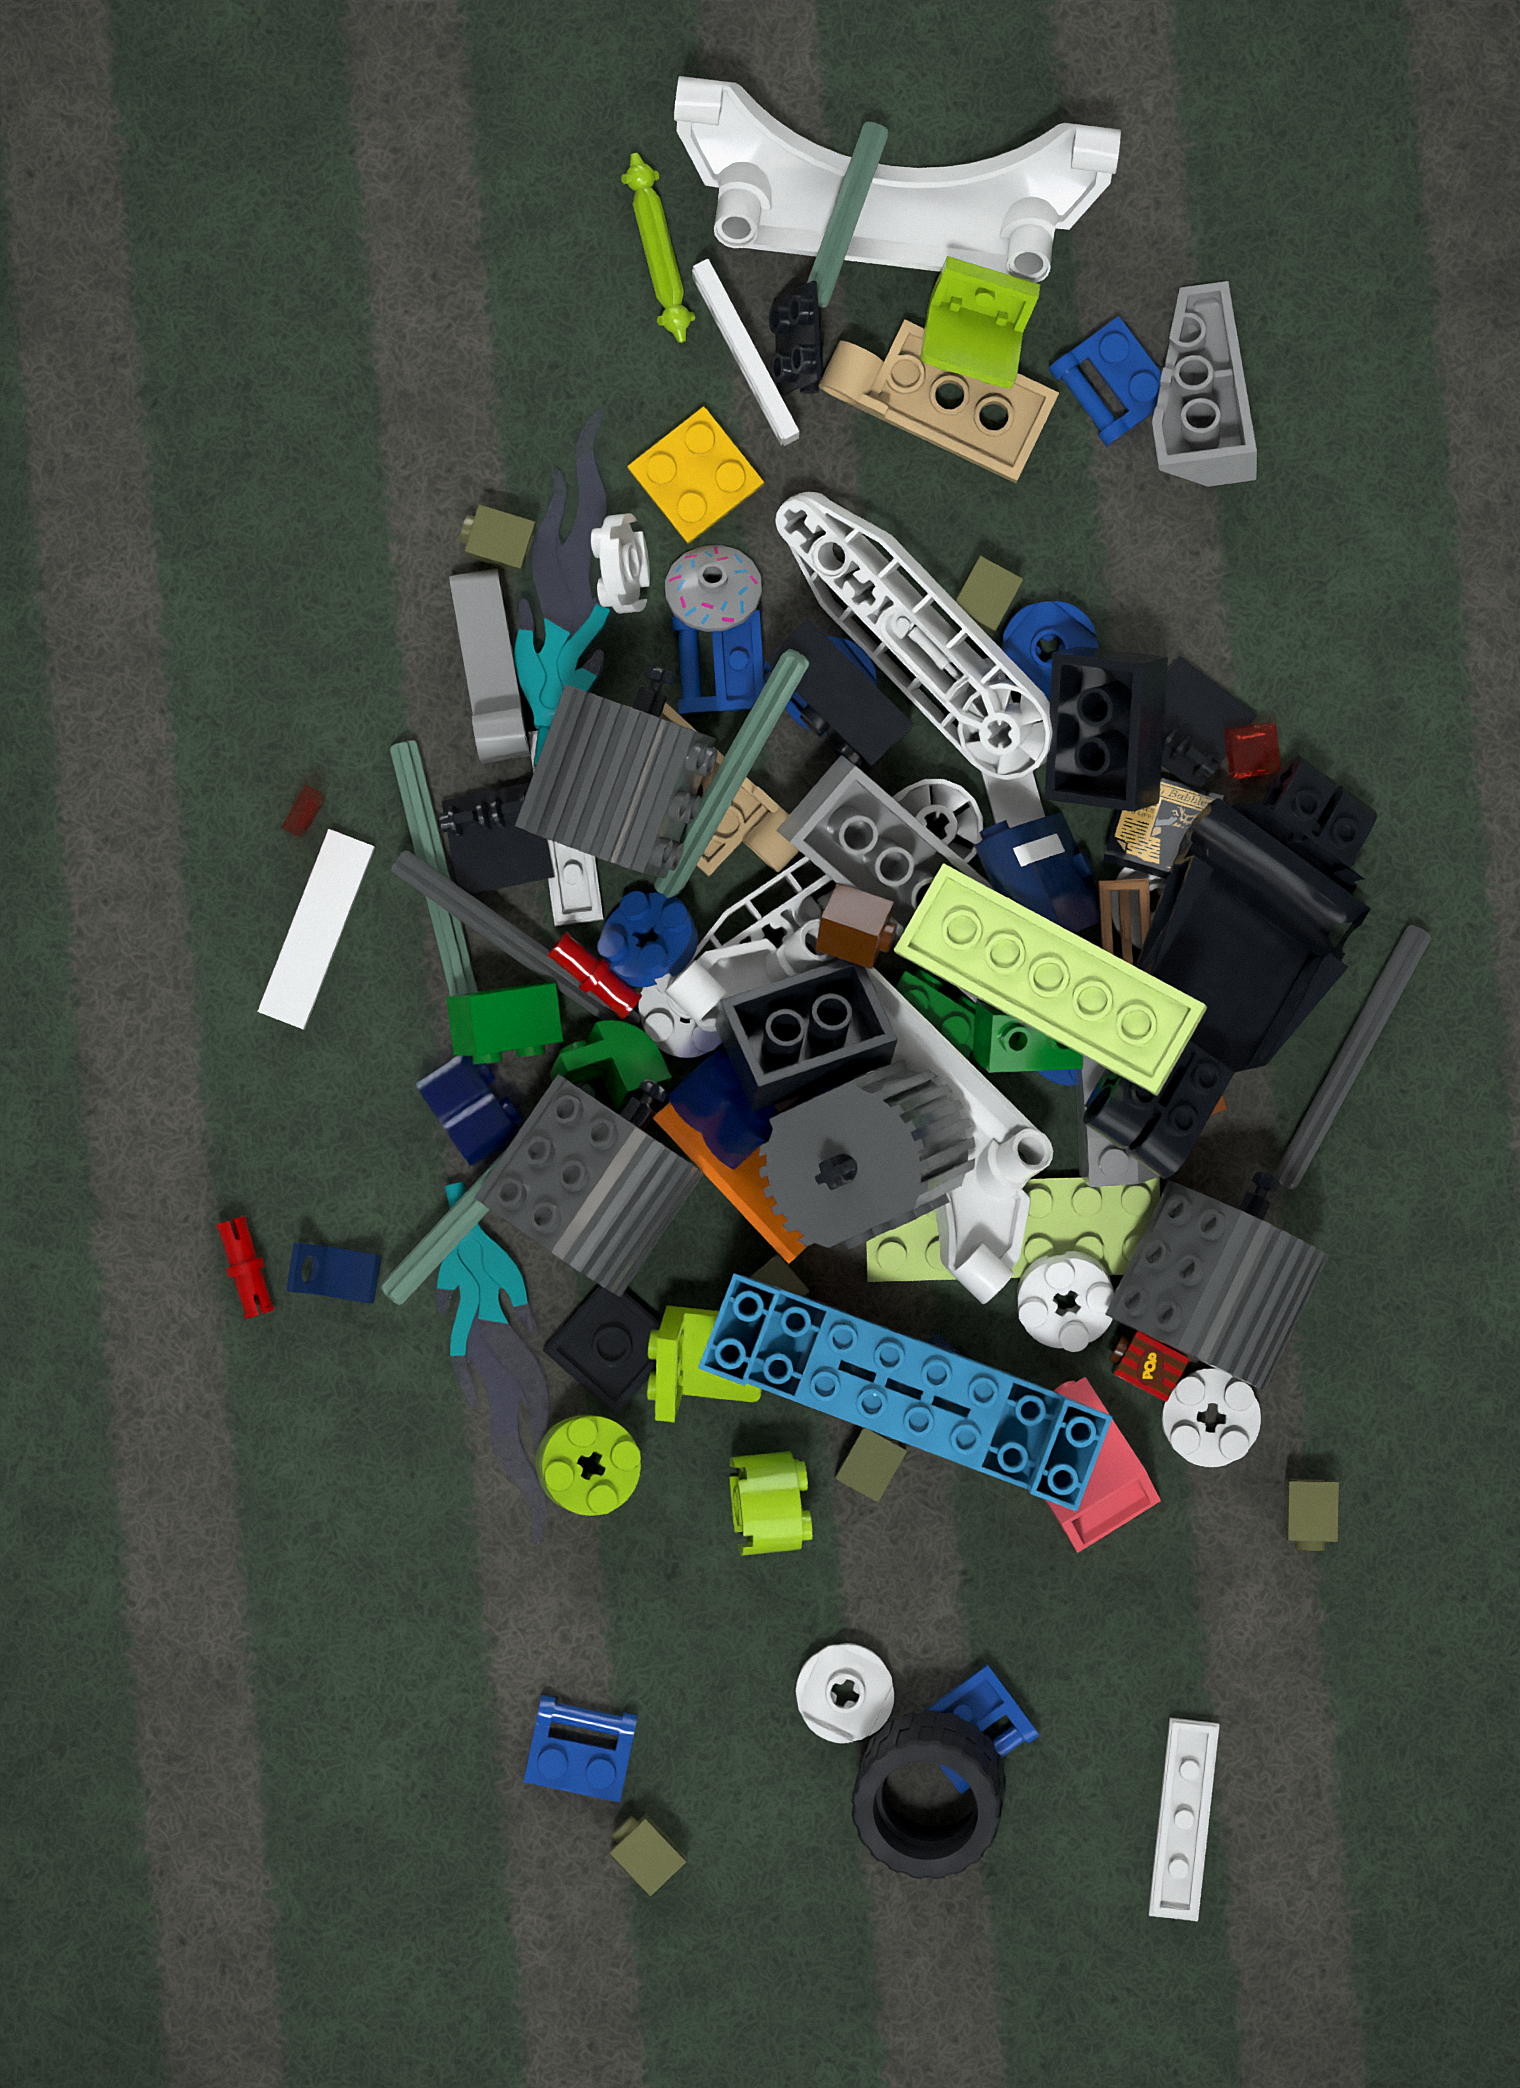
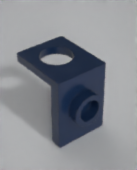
M294 1242L286 1290L373 1304L381 1255ZM310 1255L313 1263L312 1273L309 1279L304 1282L301 1275L302 1264L305 1258Z

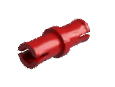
M565 932L547 954V957L557 962L580 982L578 987L583 992L588 993L591 991L614 1010L621 1019L631 1012L642 997V994L636 992L609 969L611 964L602 957L598 960L574 940L568 932Z
M245 1215L231 1219L237 1239H235L230 1221H225L215 1226L219 1231L229 1263V1267L225 1268L227 1276L234 1279L243 1307V1315L247 1319L259 1315L254 1295L256 1296L261 1313L273 1311L275 1307L272 1304L261 1269L265 1266L263 1256L257 1257Z

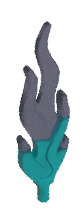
M603 409L596 410L580 432L575 448L579 507L570 535L562 546L559 539V531L565 515L568 491L562 472L554 470V494L533 544L531 562L533 580L544 615L546 633L545 644L540 653L536 652L534 646L535 621L530 604L526 599H522L519 603L520 623L515 643L514 664L520 686L534 715L535 728L538 729L533 763L535 767L537 766L565 684L590 693L600 676L605 660L603 651L596 650L588 662L578 669L580 661L603 631L612 611V606L602 607L598 594L592 599L589 582L593 552L591 533L595 528H602L608 509L605 490L593 453L595 437L605 414ZM601 567L599 572V578H602Z
M464 1181L445 1186L450 1209L466 1193ZM478 1222L442 1261L436 1288L437 1306L441 1314L447 1313L454 1290L459 1285L461 1298L450 1343V1358L454 1374L464 1391L470 1407H475L478 1399L475 1385L468 1370L471 1359L483 1377L491 1405L493 1453L501 1467L514 1480L529 1501L532 1513V1542L538 1544L542 1539L548 1515L546 1494L521 1446L518 1431V1409L521 1399L527 1405L530 1412L531 1430L537 1452L541 1439L548 1431V1386L543 1370L534 1354L510 1325L501 1308L499 1301L500 1288L505 1289L509 1295L517 1318L531 1334H536L538 1326L530 1310L524 1278L519 1267L510 1255L483 1230Z

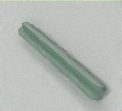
M868 121L863 124L807 283L817 281L818 307H826L829 304L888 138V129L874 122Z

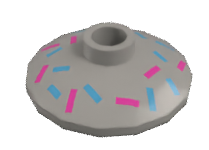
M724 545L700 546L685 552L671 565L665 580L666 601L674 616L688 627L705 632L726 631L744 623L756 611L762 596L761 575L754 562L737 549ZM709 577L721 578V580L716 583H709L705 581V579Z

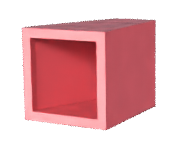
M1086 1377L1077 1382H1065L1054 1390V1392L1110 1415ZM1113 1419L1078 1511L1076 1512L1045 1500L1077 1553L1161 1501L1146 1470Z

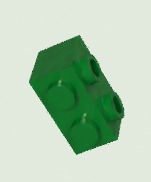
M920 969L917 970L914 976L905 971L895 989L967 1059L973 1050L976 1004L961 995L954 1002L939 992L943 986L941 982Z
M529 983L446 997L453 1055L472 1056L473 1064L502 1061V1052L516 1050V1057L540 1055L546 1053V1044L563 1042L556 983Z
M976 1001L973 1059L989 1073L1083 1069V1055L992 1005L984 1001Z

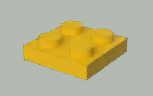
M704 406L627 466V469L688 545L765 485V482Z

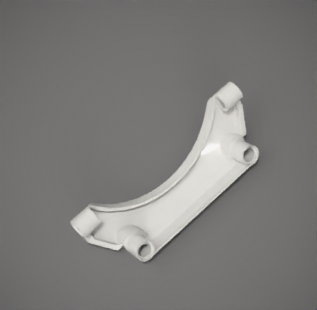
M679 76L674 120L677 121V133L705 186L719 188L714 233L719 242L732 248H750L816 257L852 157L836 153L796 134L773 118L737 83ZM1062 123L1017 149L969 164L930 168L878 164L844 260L941 272L946 257L950 256L1033 283L1040 282L1050 272L1055 229L1070 230L1109 186L1112 174L1116 173L1121 130Z
M814 919L799 928L778 949L768 939H762L706 951L697 960L688 965L664 992L703 1030L717 1032L715 1022L720 1000L842 959L815 950L821 919ZM805 942L814 948L816 955L808 950ZM865 967L898 1039L891 1064L904 1060L907 1068L912 1071L922 1073L930 1070L938 1077L931 1080L938 1086L947 1083L953 1091L948 1093L947 1096L952 1102L960 1100L964 1107L958 1111L961 1119L969 1117L971 1127L965 1129L967 1139L974 1137L976 1147L968 1150V1161L975 1158V1167L965 1174L962 1186L946 1193L950 1202L935 1209L939 1231L940 1258L943 1266L982 1304H985L1005 1286L1014 1274L1011 1269L1020 1259L1031 1200L1022 1188L1031 1177L1049 1166L1053 1158L1051 1142L874 967L872 969ZM873 1070V1071H870V1072H867V1073H864V1074L855 1076V1077H853V1078H854V1079H857V1078H859V1077H862V1076H864V1075H866V1074H869V1073H871V1072H874V1071H876V1070ZM1018 1151L1025 1156L1027 1164L1021 1160Z

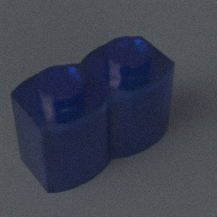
M716 1051L701 1063L668 1095L678 1115L689 1126L701 1132L711 1152L723 1164L734 1170L760 1148V1145H763L770 1139L773 1127L769 1119L779 1115L774 1105L752 1111L729 1057L720 1051Z
M457 1056L415 1085L467 1163L474 1167L511 1142L520 1131L516 1124L521 1122L523 1118L508 1096L501 1100L496 1096L489 1085L496 1078L486 1063L473 1064V1059L470 1056Z

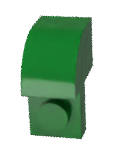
M616 1020L596 1022L586 1041H578L563 1048L559 1052V1056L549 1073L552 1081L559 1074L574 1085L601 1077L616 1111L625 1108L632 1097L642 1098L644 1092L639 1086L643 1080L650 1079L665 1089L672 1078L654 1041L638 1027Z

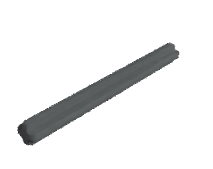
M404 850L397 857L391 868L394 874L548 983H556V989L602 1021L616 1020L632 1024L636 1027L639 1025L641 1017L638 1013L631 1010L625 1018L621 1019L614 1010L591 991L588 993L583 992L578 987L580 982L553 959L547 957L548 949L410 851Z
M1409 925L1402 934L1273 1173V1177L1279 1180L1280 1185L1292 1190L1298 1187L1431 941V935L1424 929L1415 925Z

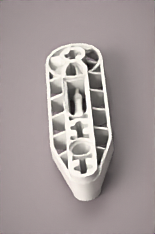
M809 491L799 493L790 497L780 506L775 521L777 530L788 543L820 606L972 765L988 776L1009 780L1024 777L1047 762V754L1050 750L1053 732L1049 715L1050 702L1045 694L891 534L830 501L821 493ZM863 534L879 542L894 559L889 562ZM833 543H837L844 550V563L838 561L834 556ZM900 565L928 593L924 598L897 571ZM858 567L860 568V570L852 574L853 570L857 569ZM825 582L848 605L846 610L833 599ZM873 583H874V585H875L876 587H875V588L873 589V591L871 592V591H870V588L873 586ZM934 600L962 628L959 633L931 606ZM854 614L882 641L879 646L851 618ZM968 635L995 662L996 666L993 669L966 643L965 638ZM888 649L916 676L913 681L885 653ZM951 662L964 674L963 676L950 664ZM944 669H946L950 673V675L956 680V682H954L945 673ZM1003 671L1010 679L1002 680L998 675ZM921 684L950 712L947 717L918 688ZM970 685L977 690L971 696L966 692ZM1011 691L1021 693L1020 703H1012L1010 699ZM981 696L985 707L977 703ZM955 719L959 721L958 728L952 723ZM1009 724L1012 729L1007 734L1005 728ZM979 733L980 740L974 741L973 734Z
M924 779L907 786L892 797L925 827L927 825L925 817L933 816V821L940 817L946 824L941 831L944 838L941 841L966 863L976 855L977 851L974 845L982 840L979 832L983 830V816L976 800L962 786L945 779ZM929 786H932L933 805H931ZM965 803L970 805L969 808L955 817L953 811ZM955 835L974 843L972 849L970 850L953 842L952 840L955 838ZM806 856L727 909L697 946L696 952L688 965L691 964L709 940L715 949L738 945L745 939H748L749 942L758 941L764 938L765 935L762 929L767 926L772 932L779 929L783 931L785 936L780 941V945H782L810 920L821 919L822 909L825 910L834 890L818 898V904L811 895L833 881V879L826 874L803 890L791 874L810 860ZM785 877L796 895L762 918L751 903V900ZM745 905L756 923L721 946L713 934L727 916ZM677 974L676 976H674V977L672 978V980L670 981V984L676 979V977H677L679 974ZM667 995L670 1009L677 1016L684 1019H692Z

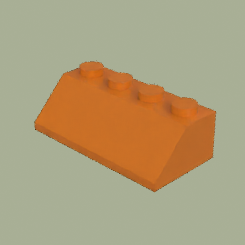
M696 1079L659 1111L653 1119L789 1264L806 1246L798 1241V1239L804 1237L800 1232L795 1229L788 1233L782 1224L788 1222L783 1214L775 1216L771 1207L777 1205L774 1197L766 1198L763 1189L770 1185L768 1176L761 1178L759 1168L766 1165L767 1154L759 1157L760 1146L758 1145L764 1136L746 1116L738 1122L725 1109L731 1100L712 1080L704 1086Z

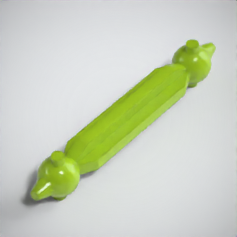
M638 153L631 154L630 167L627 173L622 175L621 180L623 184H628L635 191L633 208L655 295L665 308L662 316H658L657 322L658 325H663L666 330L671 332L678 343H683L686 341V329L690 322L695 320V314L692 311L689 312L685 306L681 305L684 290L661 199L652 189L654 181L659 180V172L653 171L648 164H645Z

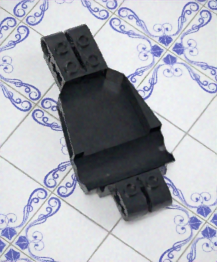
M1301 755L1293 757L1284 765L1262 802L1256 801L1250 804L1240 802L1232 805V807L1220 798L1210 802L1191 823L1179 845L1178 854L1168 873L1136 967L1206 1005L1207 1009L1158 1096L1106 1068L1084 1105L1087 1107L1083 1117L1084 1124L1121 1149L1127 1147V1154L1163 1179L1172 1176L1184 1163L1234 1073L1266 1066L1346 971L1348 966L1341 962L1346 954L1343 953L1344 944L1350 934L1363 924L1371 909L1352 895L1357 887V884L1354 882L1365 878L1350 867L1376 822L1377 812L1343 786L1335 788V780ZM1352 923L1334 948L1329 939L1333 924Z

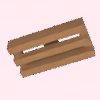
M1149 880L1099 881L1098 894L1102 949L1114 955L1110 891H1118L1122 960L1133 965L1129 890H1138L1142 950L1151 924Z

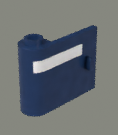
M1062 812L1012 828L1004 820L979 832L983 841L975 844L974 847L994 891L1072 933L1100 923L1099 894L1091 877L1093 869L1084 852L1080 853Z

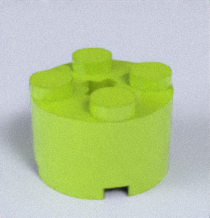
M576 1415L553 1425L541 1439L535 1457L538 1479L546 1496L561 1508L588 1516L608 1514L627 1501L636 1488L641 1470L640 1451L631 1435L618 1423L595 1415ZM594 1452L593 1462L598 1465L595 1474L587 1472L584 1477H581L583 1468L577 1464L580 1456L590 1457Z
M791 1451L731 1457L729 1466L739 1468V1476L729 1477L735 1532H743V1537H746L747 1542L746 1544H737L740 1555L800 1550L802 1548V1541L812 1540L811 1515L809 1510L804 1511L801 1508L800 1491H805L808 1488L805 1462L794 1459Z

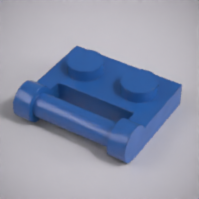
M1119 316L1048 368L1057 381L1063 380L1101 432L1098 436L1106 447L1113 444L1154 413L1162 373ZM1088 359L1127 413L1116 420L1077 366Z
M756 610L744 623L726 631L712 632L716 696L710 697L701 696L697 632L702 630L688 627L677 617L673 616L672 629L674 633H678L682 699L677 700L678 714L684 716L750 711L765 686L760 610Z
M988 1664L984 1665L925 1709L937 1710L939 1713L948 1714L949 1712L959 1715V1718L967 1722L971 1721L977 1725L981 1732L1006 1714L1014 1725L992 1740L997 1753L1001 1757H1004L1022 1742L1026 1741L1029 1744L1040 1736ZM939 1764L960 1794L970 1788L968 1783L957 1772Z
M542 1695L524 1783L620 1802L638 1715L624 1712L623 1716L556 1703V1697ZM551 1722L619 1736L617 1747L612 1749L550 1736Z

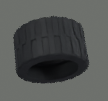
M925 1710V1712L921 1713L911 1712L885 1724L883 1729L878 1734L875 1733L869 1741L867 1751L863 1753L852 1792L851 1803L853 1804L851 1815L853 1825H856L858 1830L857 1836L861 1843L866 1845L870 1855L878 1862L881 1861L887 1865L888 1869L898 1874L900 1872L910 1875L911 1878L941 1879L947 1875H957L965 1871L971 1864H976L984 1856L987 1848H990L993 1844L997 1828H999L1004 1804L1006 1775H1004L1003 1771L1004 1763L1002 1757L997 1753L994 1747L995 1744L989 1736H985L979 1730L977 1725L949 1712L948 1714L939 1713L937 1710ZM932 1762L941 1764L957 1772L968 1783L976 1798L975 1807L965 1818L950 1825L936 1827L920 1825L906 1819L892 1807L884 1793L883 1783L886 1776L892 1771L909 1763Z

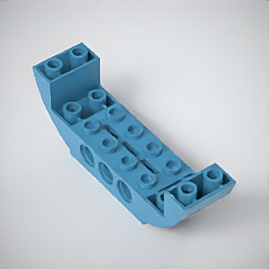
M735 1273L732 1276L698 1366L701 1370L743 1386L746 1383L1020 1486L1027 1489L1034 1496L1076 1512L1080 1506L1113 1416L1005 1371L833 1306Z

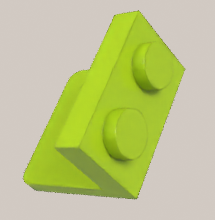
M947 256L929 298L920 354L921 360L940 370L951 371L980 380L989 385L1003 388L1013 387L1018 373L1023 331L1038 300L1040 284Z
M666 1306L660 1329L651 1330L648 1358L656 1360V1371L651 1370L647 1398L648 1400H655L656 1421L675 1423L683 1395L744 1402H756L760 1399L761 1388L747 1383L743 1386L698 1368L719 1311Z

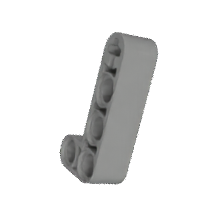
M494 568L449 576L473 713L472 724L479 760L482 764L530 756L499 570Z

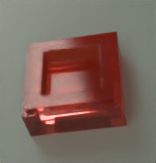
M1264 722L1224 729L1230 778L1239 779L1280 772L1281 764L1276 723Z
M305 785L281 828L299 839L301 837L304 838L325 802L324 796Z

